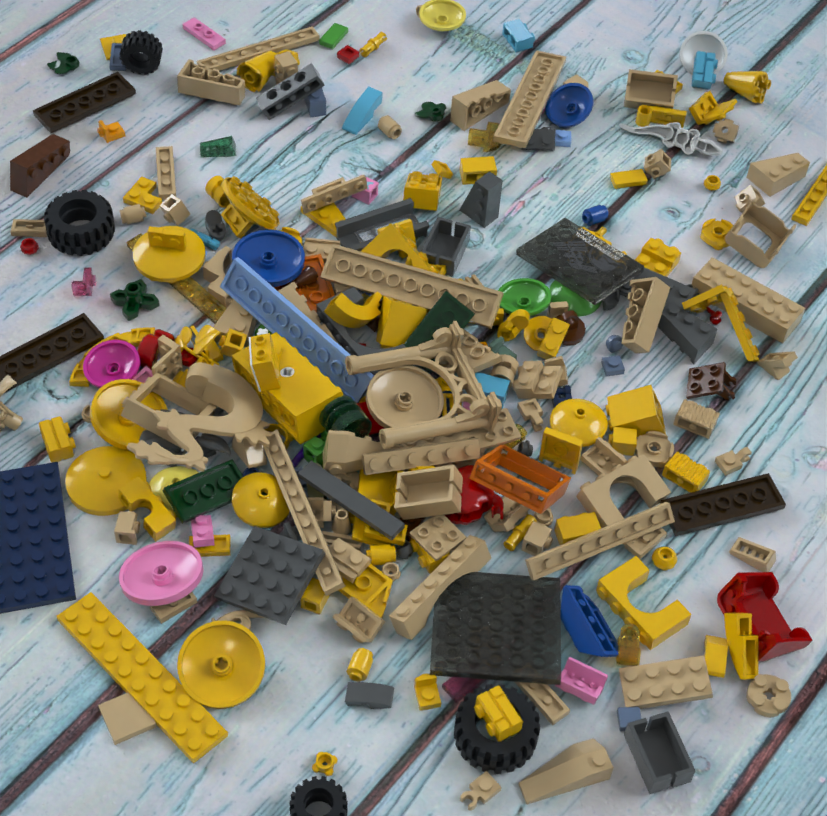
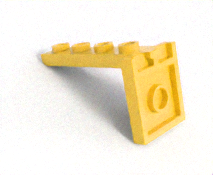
M721 284L682 302L684 310L696 312L697 314L707 310L706 307L710 305L716 306L724 303L746 359L752 362L759 361L758 348L752 344V334L744 325L745 317L737 308L738 300L732 288L723 287Z
M546 427L543 432L539 461L542 462L545 459L554 463V467L560 469L563 466L571 469V473L575 474L579 465L583 440Z

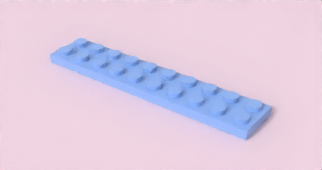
M239 257L235 258L220 288L271 333L277 332L281 337H285L292 347H296L303 357H307L309 362L313 366H317L324 376H328L336 387L339 386L343 396L352 404L359 403L365 396L374 375L371 372L349 375L345 366V358L350 356V354Z

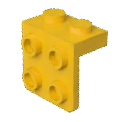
M707 91L689 110L697 125L703 123L707 125L713 120L719 121L726 117L725 114L734 109L737 100L733 99L717 104L711 91Z

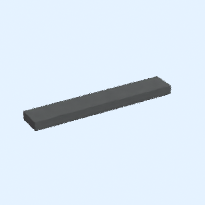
M310 461L298 473L300 479L391 541L405 528V523L313 461Z

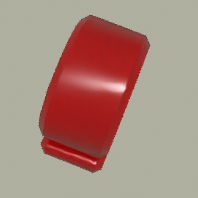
M157 329L154 335L147 334L143 337L137 350L140 356V366H147L152 371V366L158 360V338L164 335L174 341V335Z

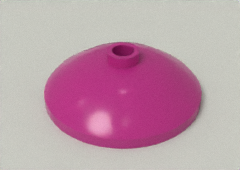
M108 340L96 345L88 352L84 359L83 372L89 383L97 388H101L106 383L114 380H132L140 368V356L132 344L123 340Z

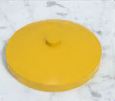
M119 379L106 383L96 392L90 406L91 423L98 435L109 444L124 450H128L127 445L129 443H139L142 432L147 430L121 416L124 409L122 407L123 401L126 397H130L134 390L137 391L142 383L136 380ZM153 391L140 402L153 410H167L162 397Z
M102 446L84 452L72 462L66 473L65 485L69 499L77 508L88 514L108 516L127 510V507L119 499V488L138 476L143 481H147L142 461L137 459L133 452L115 446Z
M213 621L194 630L184 641L178 655V676L188 695L201 705L214 709L232 708L247 701L259 688L265 673V655L257 637L245 626L232 621Z

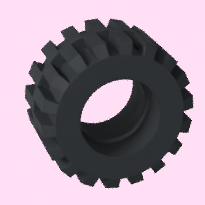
M141 30L137 32L131 31V34H126V37L123 38L119 58L127 70L130 69L133 73H144L146 75L148 72L153 73L154 70L158 69L163 48L162 43L159 42L157 37H154V34H148L147 31L142 32Z
M314 776L311 781L305 779L302 781L303 785L298 784L295 787V792L291 794L290 816H313L305 809L311 803L317 801L325 802L332 808L324 816H347V795L345 792H342L343 787L340 784L336 786V781L333 779L327 781V777L324 776L321 779H317V776Z

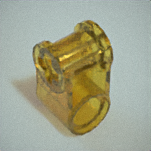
M625 624L621 628L618 637L619 654L616 657L617 665L638 666L640 663V631L634 624Z

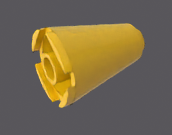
M273 51L265 52L241 63L237 67V76L240 75L241 79L245 80V88L252 92H259L263 89L275 70V55L277 53Z

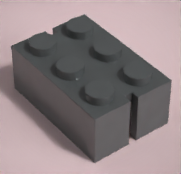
M437 217L421 251L427 254L429 264L446 265V275L454 276L470 241L471 226L456 222L454 236H451L453 221Z
M669 711L650 716L649 722L646 718L627 723L624 737L649 794L666 790L670 784L673 788L692 781L696 770Z

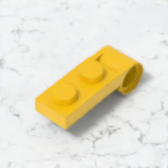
M641 105L638 107L635 122L640 127L649 126L650 122L664 125L679 122L681 128H683L687 111Z

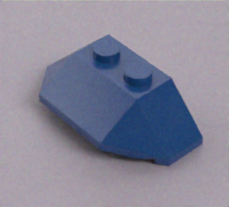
M565 585L562 592L560 619L572 638L574 646L581 653L600 657H616L619 654L618 642L598 607L583 593V589L580 586Z

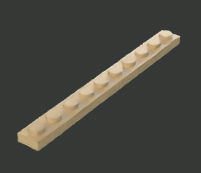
M278 430L271 432L272 436L268 439L270 442L269 446L263 445V448L303 543L323 549L326 553L316 570V574L327 596L345 587V584Z

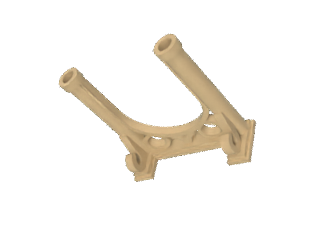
M453 321L449 328L443 327L436 330L432 335L433 340L418 346L362 356H346L345 366L349 375L403 365H419L439 374L452 391L454 404L450 412L438 419L381 429L379 431V439L383 449L393 448L394 445L484 427L490 432L494 431L500 410L502 409V403L497 398L495 392H490V395L485 396L481 383H478L475 372L468 363L467 356L461 350L460 346L462 339H464V331L460 328L457 321ZM447 361L450 363L451 368H445L439 365V362ZM465 389L467 394H462V390ZM460 403H470V410L463 408Z

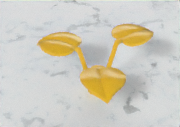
M210 325L203 326L195 338L194 349L191 350L187 347V344L192 338V331L187 326L183 327L180 334L174 340V342L180 345L181 352L185 349L198 358L196 363L202 362L212 366L215 363L219 365L218 362L209 358L203 350L220 334V331ZM188 369L184 372L179 371L172 381L185 387Z

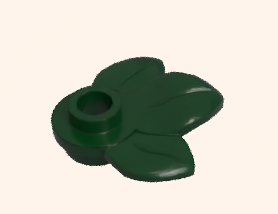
M57 52L58 60L47 63V66L54 70L55 74H64L80 66L76 56L64 52Z
M424 102L421 105L422 110L415 113V116L419 118H431L434 122L441 121L445 115L446 105L443 103Z

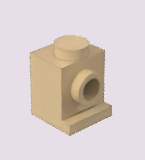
M133 511L119 512L114 530L116 543L137 545L136 534L140 530V521H137V513Z

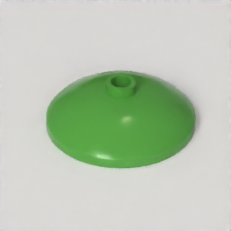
M568 274L554 280L549 288L551 291V302L567 301L568 311H575L578 317L592 314L602 303L599 285L584 275Z
M514 279L503 284L498 290L504 294L499 307L503 308L508 314L523 309L530 316H534L544 311L551 302L550 289L544 283L535 279Z

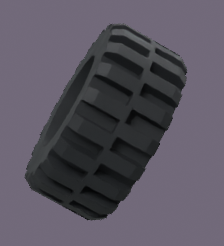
M72 190L71 193L65 192L62 196L54 198V202L51 201L45 210L44 222L48 239L51 245L62 253L66 252L72 256L73 254H77V256H83V254L91 255L94 251L102 250L103 246L106 247L114 236L115 224L111 205L103 196L98 195L96 192H88L87 190ZM79 220L90 221L89 223L84 225H69L70 223Z
M487 684L484 689L478 687L474 689L473 694L468 693L464 697V701L460 702L454 726L455 745L457 750L461 751L463 759L466 761L469 759L470 765L474 768L479 766L483 772L493 770L494 774H501L502 770H506L509 773L514 771L515 766L521 768L525 765L526 760H530L536 749L540 732L539 713L535 711L536 706L532 701L528 702V696L523 692L519 694L517 693L518 689L512 686L510 689L505 688L504 684H499V686L523 721L521 731L513 738L500 742L493 741L484 737L476 727V724L483 719V717L479 718L474 710L476 697L494 688L493 684Z

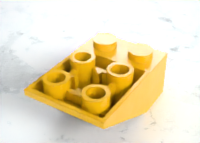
M418 171L409 173L404 187L403 200L411 198L416 209L437 211L443 177L438 176L436 173H430L429 175H424Z

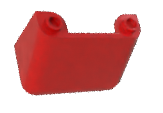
M773 572L737 573L720 590L717 596V603L723 615L724 613H752V635H758V662H764L803 649L813 641L808 631L803 627H798L791 631L775 604L773 598L778 593L779 583Z

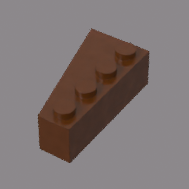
M52 134L10 161V191L27 198L70 155V141Z

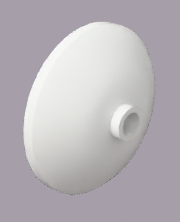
M698 31L689 35L683 41L680 48V61L690 74L693 75L694 59L697 51L716 54L715 59L718 60L717 69H714L713 74H717L724 67L728 52L724 41L718 35L709 31Z

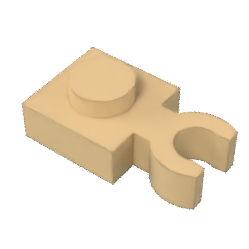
M485 771L470 783L469 788L471 791L462 793L460 801L463 802L465 799H471L472 803L468 805V810L471 811L476 808L477 801L481 800L485 804L499 793L501 786Z

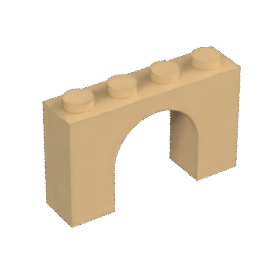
M645 454L639 457L636 455L627 460V464L623 466L621 464L615 466L607 475L602 473L593 483H590V481L584 483L576 497L587 513L595 512L600 527L603 528L624 519L610 497L611 485L625 483L634 487L649 508L666 499L671 494V491Z

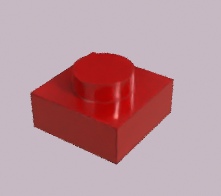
M346 45L337 52V58L347 64L352 63L359 57V51L349 45Z
M185 349L181 352L182 365L190 367L198 360V358Z

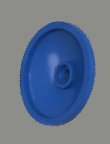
M580 83L562 85L550 95L547 101V117L558 127L568 128L582 123L591 113L594 103L593 95L585 85Z

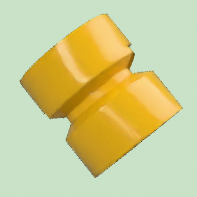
M214 176L207 182L205 191L220 207L226 208L230 202L221 186L224 178L222 176Z

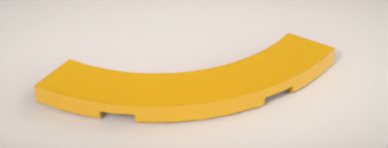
M155 327L131 329L130 332L116 333L95 344L74 367L69 381L70 386L89 387L90 383L83 372V363L88 352L96 345L108 340H123L134 347H139L143 337L147 334L154 335Z

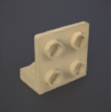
M162 335L158 338L160 360L152 366V375L159 373L172 380L179 371L183 370L181 348L179 344Z
M445 515L432 516L410 531V536L435 561H438L450 551L455 550L467 538Z

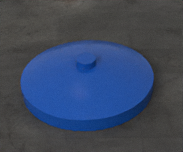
M278 230L252 232L240 239L232 252V262L235 258L239 257L272 287L282 286L293 281L300 275L305 264V252L301 243L292 235Z

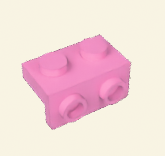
M569 657L555 686L594 705L603 691L608 675Z

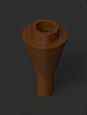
M307 266L292 282H295L299 287L317 282L318 274L314 268Z

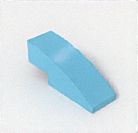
M368 86L351 109L342 129L357 135L373 118L374 111L382 103V92Z

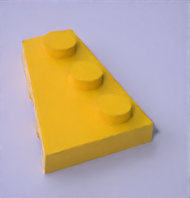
M334 202L304 214L336 238L337 227L335 223L345 220V217Z

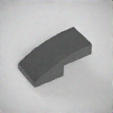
M348 682L345 703L347 706L368 705L371 709L391 708L394 687L378 683Z

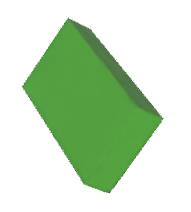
M334 23L319 39V44L334 49L348 33V27Z

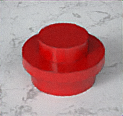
M26 238L22 241L20 249L22 253L31 255L38 251L39 246L34 239Z

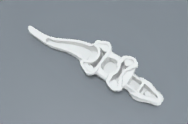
M679 122L645 127H631L622 123L619 124L622 129L635 134L657 136L661 138L662 143L667 148L676 146L682 148V151L688 155L698 150L703 155L719 156L723 151L712 140L701 139L699 130L683 129Z

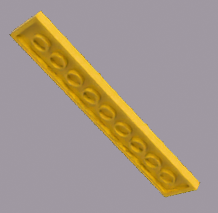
M92 592L57 615V621L113 680L142 706L155 720L156 725L193 764L228 737V732L199 702L188 695L179 681Z

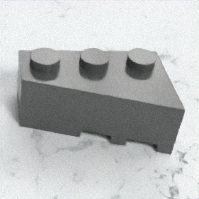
M489 171L474 183L459 211L482 227H487L499 216L503 180Z
M672 302L663 310L658 324V328L672 342L675 341L680 347L679 350L682 353L685 352L691 358L690 361L693 364L711 347L717 333V328Z

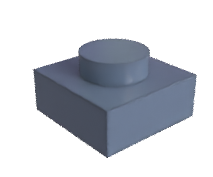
M620 355L602 357L601 363L606 376L624 374L625 368Z

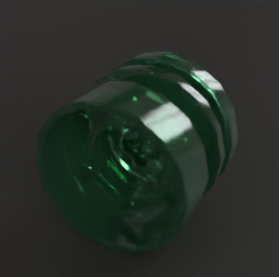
M342 396L332 400L325 406L319 418L320 424L327 433L329 430L350 431L355 433L356 437L364 438L370 434L372 429L371 420L352 397Z

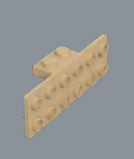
M503 408L500 410L498 422L493 432L486 430L484 427L400 445L407 448L478 438L481 458L485 454V449L520 440L521 435L508 409ZM478 459L452 462V465L460 468L475 464Z

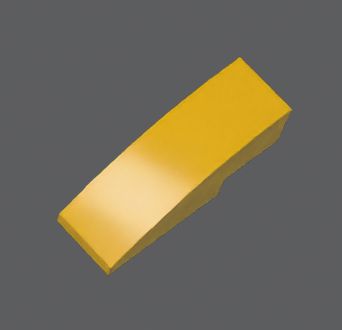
M724 613L727 643L738 676L742 680L754 679L758 675V635H752V613Z

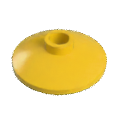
M536 316L529 320L528 326L524 328L523 336L526 344L531 349L538 351L543 338L538 337V334L543 333L545 336L552 320L551 318Z

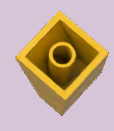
M383 296L376 342L381 344L380 347L392 348L404 344L424 319L427 309Z
M652 385L607 397L608 405H605L608 416H610V420H608L610 431H613L614 427L637 429V437L646 435V432L657 431L666 435L662 407Z

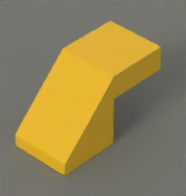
M706 635L704 640V656L708 675L724 678L728 652L727 639Z

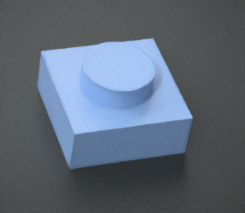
M555 130V146L571 147V131Z

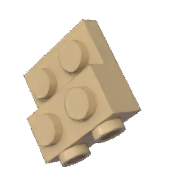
M524 361L523 365L518 367V379L513 381V390L516 392L518 399H554L563 369L561 366H543L542 361Z

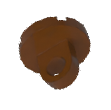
M570 310L554 317L570 325L562 341L563 345H576L583 340L586 330L585 324L575 311Z

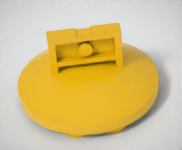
M236 176L232 178L227 177L222 181V189L230 204L221 213V216L229 224L236 237L242 238L253 224L270 230L278 227L280 223L278 216L280 214L270 207L271 202L267 198H262L252 190V186L248 182L244 181L242 183Z
M149 226L148 231L137 240L133 248L134 265L143 276L151 281L168 282L170 284L184 280L198 272L205 261L206 255L202 239L195 232L179 226Z

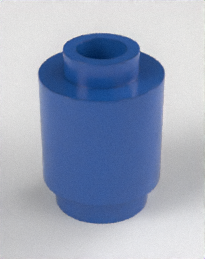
M596 205L585 209L582 220L588 226L603 222L608 218V209L604 205Z

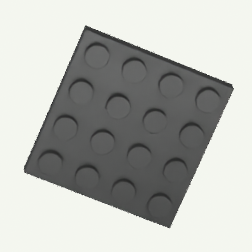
M254 526L214 597L219 601L286 625L326 553L323 549Z

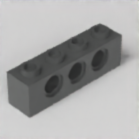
M311 63L256 97L262 112L270 120L325 85L320 74Z

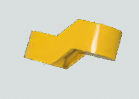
M523 309L511 313L506 321L499 325L497 337L502 336L504 341L514 339L522 329L528 326L530 314Z

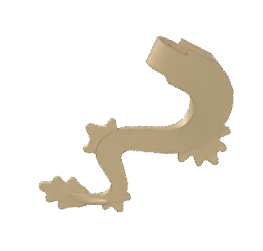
M198 362L192 364L188 369L185 381L187 391L194 396L200 397L201 401L222 408L228 415L219 417L191 414L180 415L176 409H171L170 412L155 410L153 415L159 421L156 428L166 430L169 436L188 453L185 455H173L158 443L153 442L152 445H149L143 440H140L139 443H129L127 449L134 452L137 459H147L149 465H185L188 469L194 467L204 472L206 468L204 464H207L209 459L203 456V450L190 433L191 431L234 437L236 442L246 439L252 446L260 443L266 447L270 444L268 439L271 438L272 434L264 430L269 428V423L261 420L263 406L257 392L242 376L215 363L212 366Z

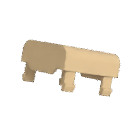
M757 196L751 201L727 233L725 241L757 267L765 268L781 250L782 245L789 235L793 233L796 225L794 224L789 230L785 227L783 220L767 208L755 204L760 198ZM745 223L753 224L770 237L772 243L765 254L762 249L745 236L737 235Z

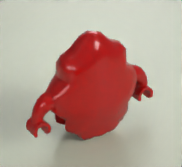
M474 465L457 468L463 477L462 493H460L462 496L461 512L445 514V516L453 524L468 525L479 520L483 513L491 509L492 518H494L495 514H500V519L502 520L504 518L502 498L495 494L493 490L469 479Z

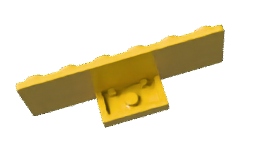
M362 469L359 473L357 492L369 500L374 499L390 503V514L394 516L397 512L394 508L395 495L398 492L396 489L397 473L405 471L397 470L365 475ZM354 516L353 540L369 545L390 544L391 546L392 543L363 537L366 523Z

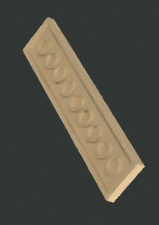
M535 51L494 134V142L518 148L527 147L566 63V56Z
M332 244L320 276L323 280L351 288L355 287L357 290L371 294L378 291L382 297L387 296L410 303L413 306H421L429 311L443 293L447 291L475 313L469 321L470 323L491 329L504 295L501 291L336 244Z

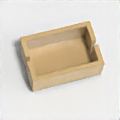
M629 69L624 107L638 109L641 105L673 109L678 75Z
M455 465L397 473L396 489L398 492L395 495L394 508L403 520L460 513L462 499L460 493H462L463 477Z

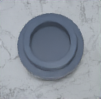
M611 335L606 340L608 351L615 353L622 348L621 336Z

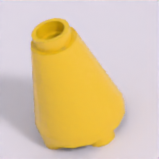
M764 71L727 72L723 81L724 85H727L728 88L751 102L760 104L764 101L767 89L771 87V80H769L768 74Z

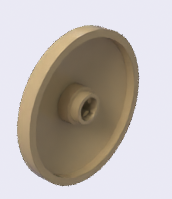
M403 365L382 369L373 376L367 389L366 404L374 420L386 429L438 419L443 409L444 397L438 382L429 373L415 366Z

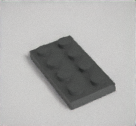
M631 262L617 286L620 295L628 298V293L631 292L632 288L629 286L630 280L657 277L670 287L664 309L671 302L684 309L682 302L693 298L696 293L694 288Z

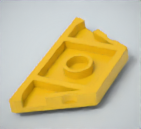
M372 564L359 577H356L353 583L342 577L345 587L338 591L348 599L355 597L375 614L383 618L393 580Z

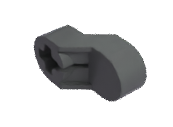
M216 210L208 211L205 216V226L209 236L212 239L221 241L226 233L222 217Z

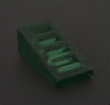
M232 136L202 142L200 143V156H236L235 141Z

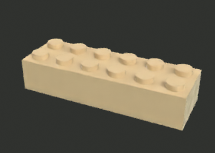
M713 257L693 277L692 288L695 289L696 287L699 295L721 284L723 287L732 288L738 300L737 308L739 312L743 313L745 323L781 343L785 342L802 320L805 307ZM724 303L716 305V307L727 312Z

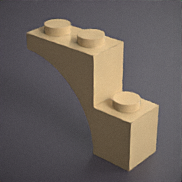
M227 246L218 251L212 259L203 265V277L210 282L208 286L209 300L224 309L234 300L220 288L225 277V271L232 262L231 248Z

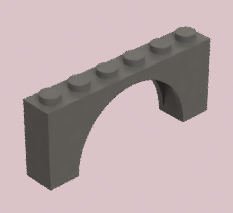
M355 287L342 292L353 303L363 306L364 297ZM337 295L316 304V313L320 323L322 322L326 325L338 344L350 355L362 356L406 348L404 344L392 348L376 349L363 346L354 341L347 333V327L336 323L324 313L330 301ZM375 370V371H370V372H371L373 375H375V374L378 373L380 370Z

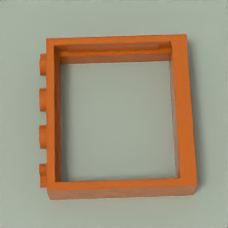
M502 444L475 462L469 479L542 514L565 494L571 477ZM503 449L506 450V451H508L507 454H505V453H502V454H501V452H502ZM500 465L550 491L544 492L496 468V466ZM539 496H541V497H543L544 499L541 501V500H539L538 498H539Z

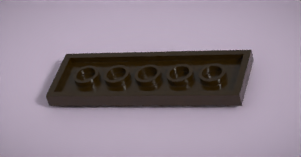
M115 72L34 109L33 115L50 133H53L135 95L136 89L119 72Z
M83 313L1 355L0 382L6 375L11 376L17 384L7 390L9 391L93 347L104 339V335Z
M769 473L660 501V504L668 502L671 505L675 522L669 525L675 537L781 510L786 506Z

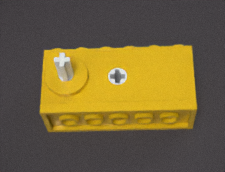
M266 328L258 329L257 335L268 334ZM275 332L271 334V338L279 360L280 388L259 392L250 366L249 346L231 355L234 371L242 376L257 392L263 409L301 445L324 430L345 420L343 392L339 386L336 387L331 382L328 376H324L317 366H313L307 357H303L296 347H292L285 337H281Z

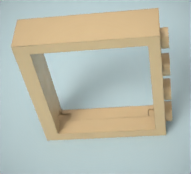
M156 373L152 377H148L144 384L141 383L137 391L134 390L130 397L125 398L122 403L124 409L121 416L182 448L169 436L166 430L156 428L159 421L153 415L155 410L140 402L153 391L195 415L213 416L217 406L201 401L200 397L192 395L185 387ZM191 431L190 433L196 438L200 432Z

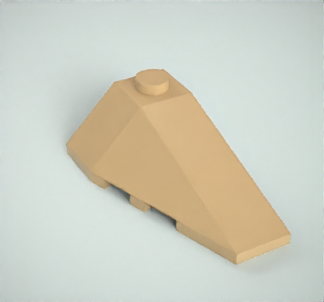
M592 738L568 747L520 781L519 787L527 805L609 780L614 767L605 747Z

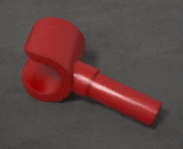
M706 307V311L711 315V323L714 325L720 323L721 311L715 312Z

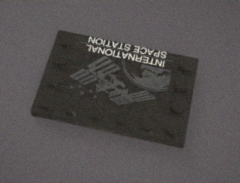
M563 218L516 249L517 256L594 305L644 271V265L567 218Z

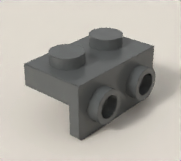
M550 127L534 129L527 147L521 148V150L554 151L555 130Z

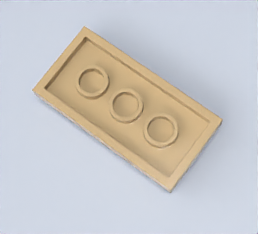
M704 655L619 668L625 707H640V709L713 698Z

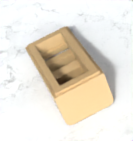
M738 537L729 551L731 555L761 572H769L776 561L775 550ZM744 546V550L742 552L739 551L741 547Z

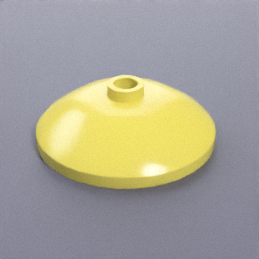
M430 0L420 8L419 17L422 23L430 29L451 31L457 29L465 22L466 11L462 5L453 0Z
M185 466L168 467L154 475L149 485L154 495L161 497L166 509L171 510L178 517L162 490L166 486L199 472L192 468L188 469Z

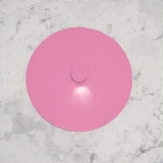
M162 541L147 545L130 555L120 569L119 582L124 595L129 600L146 606L165 605L180 600L191 593L200 583L204 567L201 556L194 547L178 541Z

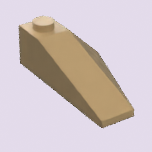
M329 430L323 450V469L333 475L362 470V454L404 448V446L398 444L394 445L393 448L383 449L380 442L372 441V438L369 436L360 438L350 431Z

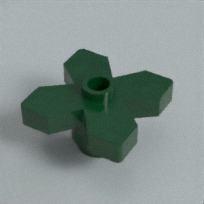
M142 279L128 283L124 290L118 289L110 293V299L115 305L124 306L122 313L128 321L138 317L140 308L153 310L160 306L159 299L154 294H146L147 285Z

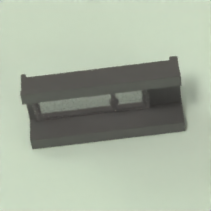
M411 198L335 223L337 227V240L340 241V245L357 251L363 250L378 235L377 229L386 227L390 223L395 224L407 219L412 220L415 239L422 236L427 237V230L430 225L427 221L419 223L413 214L414 202Z

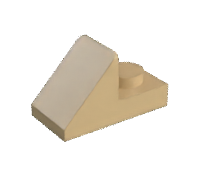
M795 351L769 353L757 363L775 379L780 380L790 372L789 366L792 365L791 362L797 359Z

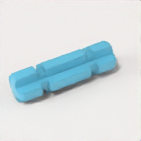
M193 228L190 229L202 239L205 246L213 250H217L220 246L219 240L212 239V237L202 232L198 233V230Z

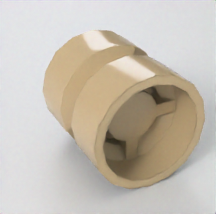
M503 354L501 355L503 361L493 365L490 375L510 380V389L519 363L514 357Z

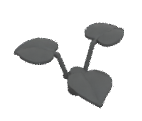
M166 409L160 410V411H163V412H170V410H166ZM149 430L143 431L139 441L143 440L149 445L156 442L173 455H185L187 453L186 450L182 452L180 447ZM203 433L202 436H196L195 440L201 446L228 454L229 456L231 455V450L223 438ZM170 464L167 466L174 467L177 466V464Z

